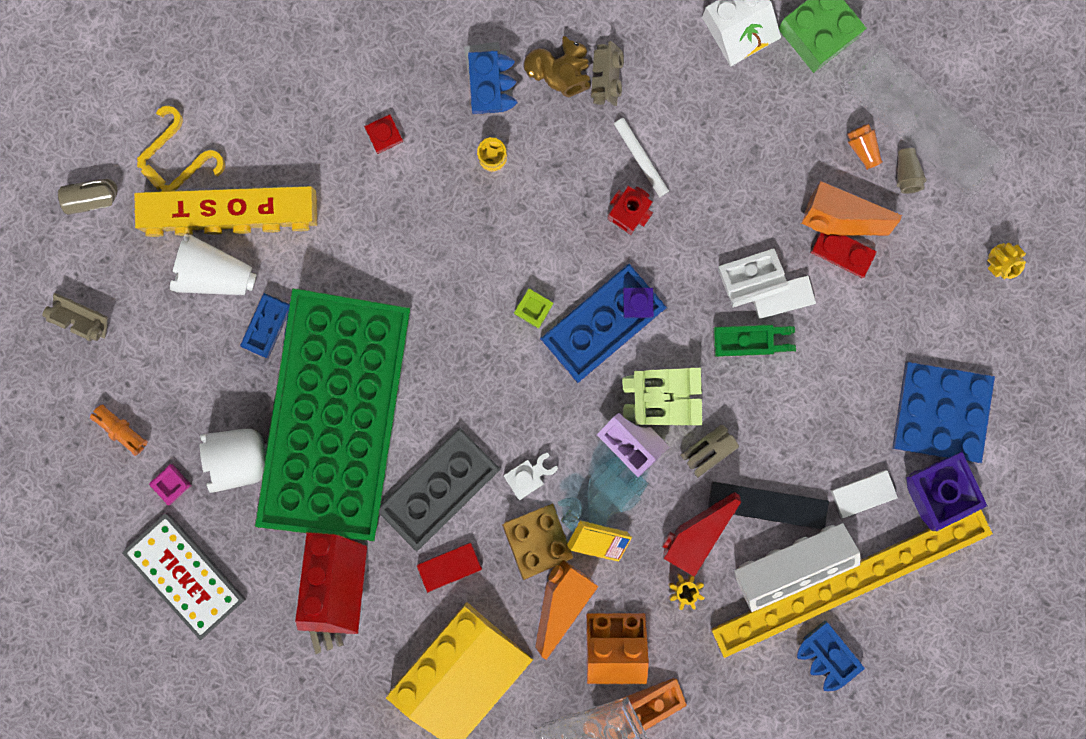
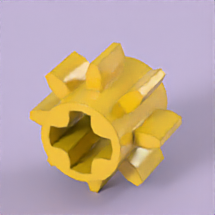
M1010 242L999 244L989 253L987 261L991 265L988 267V270L996 278L999 276L1003 279L1015 278L1025 268L1026 261L1022 257L1026 253L1018 245L1013 246Z
M678 573L677 578L679 581L676 584H668L674 590V594H671L669 599L670 601L678 599V608L680 610L684 608L685 604L690 605L692 609H696L695 602L697 599H705L698 590L703 588L704 584L702 582L694 584V576L689 575L688 579H683ZM684 585L693 588L690 591L691 596L689 598L679 595L683 592L682 586Z

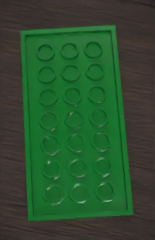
M292 288L255 527L300 533L336 534L345 538L375 541L410 308Z

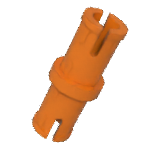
M102 404L93 411L97 415H90L92 421L109 433L108 437L111 440L119 441L134 456L144 450L143 446L147 445L148 441L129 427L128 421L125 419L120 420L105 405Z

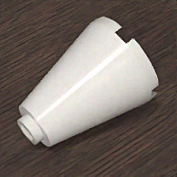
M185 234L176 256L173 272L177 275L175 281L171 280L170 290L179 293L245 295L246 290H253L256 274L251 273L252 267L192 235Z

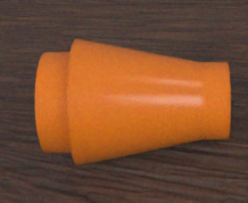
M869 123L847 133L849 137L848 144L863 162L866 170L883 162L880 157L875 129H871Z

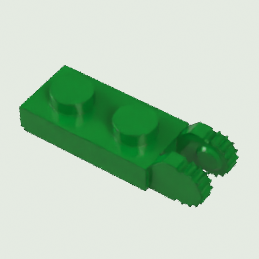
M795 326L714 327V357L773 355L778 352H795L796 345L791 343L774 345V334L791 335L795 333Z

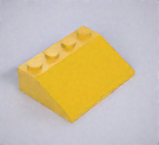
M466 602L393 686L386 699L410 720L437 738L466 739L533 659Z

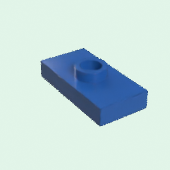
M263 293L240 347L269 359L287 319L289 304Z

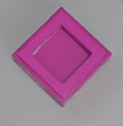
M173 464L167 466L149 483L150 487L168 506L192 486Z

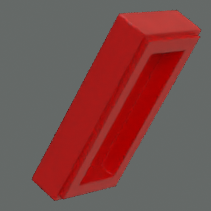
M471 542L416 565L427 593L482 570Z

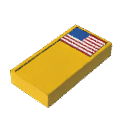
M580 520L567 546L574 552L619 562L632 537L626 531Z

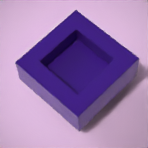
M623 288V319L654 317L653 288Z

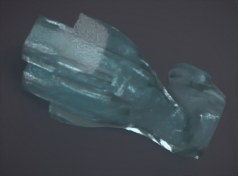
M617 455L611 457L605 464L602 462L589 477L587 484L589 511L587 522L605 526L612 515L632 509L641 500L640 496L649 484L641 476L637 477L636 475L625 484L618 476L627 466ZM569 497L558 501V505L561 507L569 506V510L562 516L561 521L574 533L580 521L582 504L577 498Z

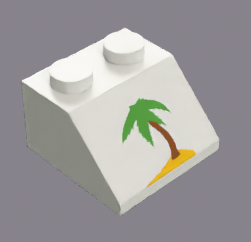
M717 0L705 8L702 16L730 67L781 39L770 0Z

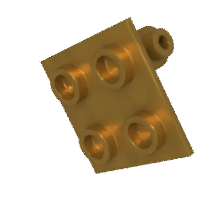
M553 503L518 518L505 521L502 524L523 580L561 564L563 560L573 559Z

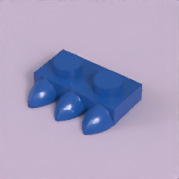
M498 51L468 53L472 114L499 113L512 109L518 103L517 100L510 95L501 94V92L512 88L516 84V80L508 75L499 74V72L508 70L515 64V61L507 55L498 54Z
M825 620L802 638L804 641L798 649L797 658L805 660L817 656L811 665L810 674L817 676L830 672L823 684L824 691H835L842 688L865 669Z

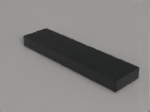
M714 481L711 483L708 508L735 492L740 495L741 503L733 515L816 529L825 528L829 500Z

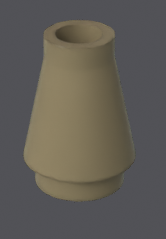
M906 148L898 151L897 187L900 188L903 194L922 191L925 188L924 183L927 179L917 158L916 150L914 148Z

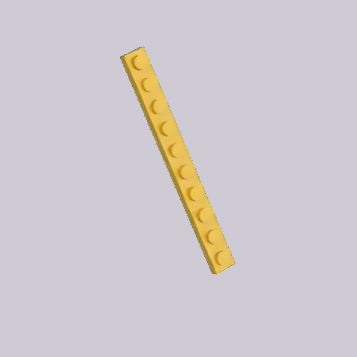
M979 510L939 531H931L930 528L861 559L860 566L754 612L748 611L710 630L722 656L726 658L993 535L982 510Z

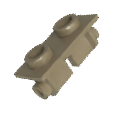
M609 41L608 45L599 44L597 45V50H594L593 72H603L602 77H592L591 98H593L594 104L603 105L605 100H607L612 105L617 106L618 97L622 94L619 71L624 65V55L621 49L612 41Z
M57 293L53 294V307L47 306L42 314L47 322L63 329L73 324L70 332L88 341H98L100 337L105 339L108 322L107 316Z

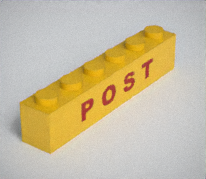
M312 186L134 193L135 228L145 232V236L162 237L164 236V231H175V235L184 236L185 234L193 235V230H204V234L219 235L222 234V229H233V233L247 234L251 233V228H262L263 232L275 233L280 232V227H292V231L303 232L309 231V226H317L316 190Z

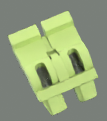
M701 368L634 371V375L622 378L624 393L635 392V404H625L623 407V417L628 421L635 422V425H702V399H690V395L702 394Z

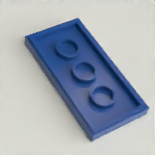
M630 264L626 265L540 338L577 383L667 308L653 292V318L623 319V288H650Z

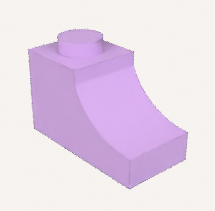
M620 413L616 414L597 434L637 477L642 475L670 448L650 426L647 428L637 426L624 418Z

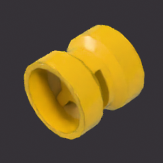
M492 137L480 142L477 148L480 165L485 170L491 172L502 169L507 162V152L503 142Z

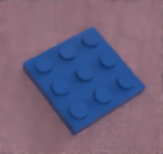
M905 362L892 449L945 458L962 452L966 461L982 463L995 376Z

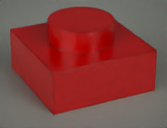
M391 114L364 126L377 154L403 143Z

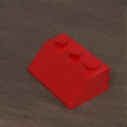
M306 532L295 619L297 630L345 634L359 633L367 555L366 545L336 534Z

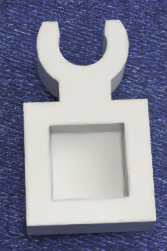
M549 453L542 454L534 466L531 465L529 460H526L503 475L519 500L544 485L540 476L543 474L552 475L558 470L557 466L551 469L543 467V460L550 456Z

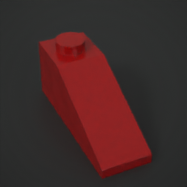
M735 492L680 525L675 533L669 532L661 546L665 549L663 559L695 577L740 505V495Z

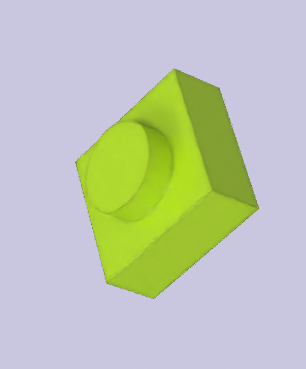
M528 288L514 315L539 329L554 303Z

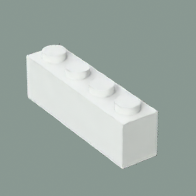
M842 523L838 526L831 525L825 527L819 534L810 538H800L792 546L785 549L772 550L764 558L755 562L747 561L741 564L734 572L738 586L751 612H754L860 566V552Z

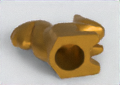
M563 36L562 44L565 55L555 59L548 50L538 48L526 56L523 66L530 78L533 77L536 81L544 79L550 88L561 92L563 96L571 97L590 89L589 75L581 74V71L589 68L587 64L589 61L584 58L587 54V49L584 45Z

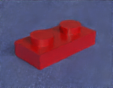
M820 232L810 253L860 278H864L877 251L845 235H827Z

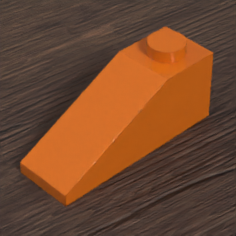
M820 181L809 199L801 224L827 235L889 236L900 222L902 215Z
M565 560L551 570L548 577L549 581L546 583L535 648L545 660L550 656L598 588V585L590 577Z
M672 678L615 700L593 712L589 717L598 739H632L686 707L687 704L677 678Z

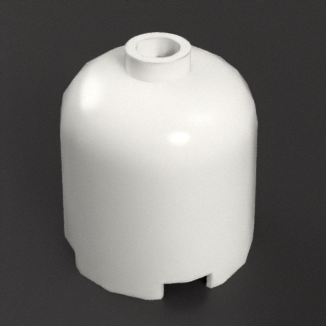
M238 429L200 435L201 441H203L200 444L203 472L210 471L211 482L207 483L210 493L251 485L262 480L267 444L264 443L262 436L253 429Z

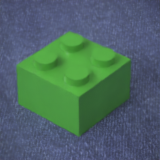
M807 0L786 16L778 27L782 35L813 73L855 42L867 29L844 0Z

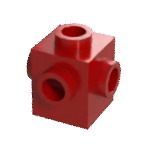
M628 185L624 192L618 190L610 202L613 209L609 213L607 220L632 235L639 224L644 227L652 216L653 212L649 208L653 201L649 199L650 195L642 188L636 186L633 189ZM627 206H633L636 210L631 211Z

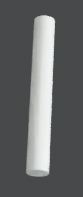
M621 118L614 123L615 127L659 198L669 192L668 188L625 119Z

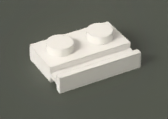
M770 249L718 267V272L727 295L731 300L732 307L789 290V283L786 281L785 273L775 249Z

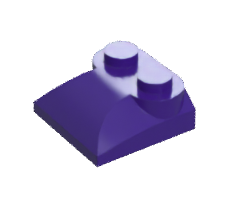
M962 452L947 457L922 470H915L906 477L908 492L921 519L931 531H939L988 506Z

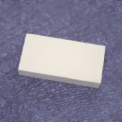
M809 276L789 280V290L753 301L758 319L816 304Z
M888 470L830 490L841 518L898 498Z

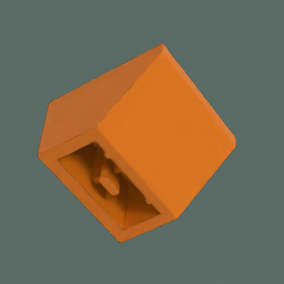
M587 613V684H647L649 659L645 613Z

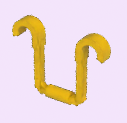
M162 106L157 110L155 114L162 118L167 114H173L174 122L150 147L137 157V167L142 169L141 173L156 189H161V192L175 191L210 158H216L217 166L213 169L215 176L218 177L225 170L224 158L218 152L208 150L201 153L170 185H165L166 181L150 165H146V160L151 158L166 141L176 134L182 126L183 119L180 112L172 106Z

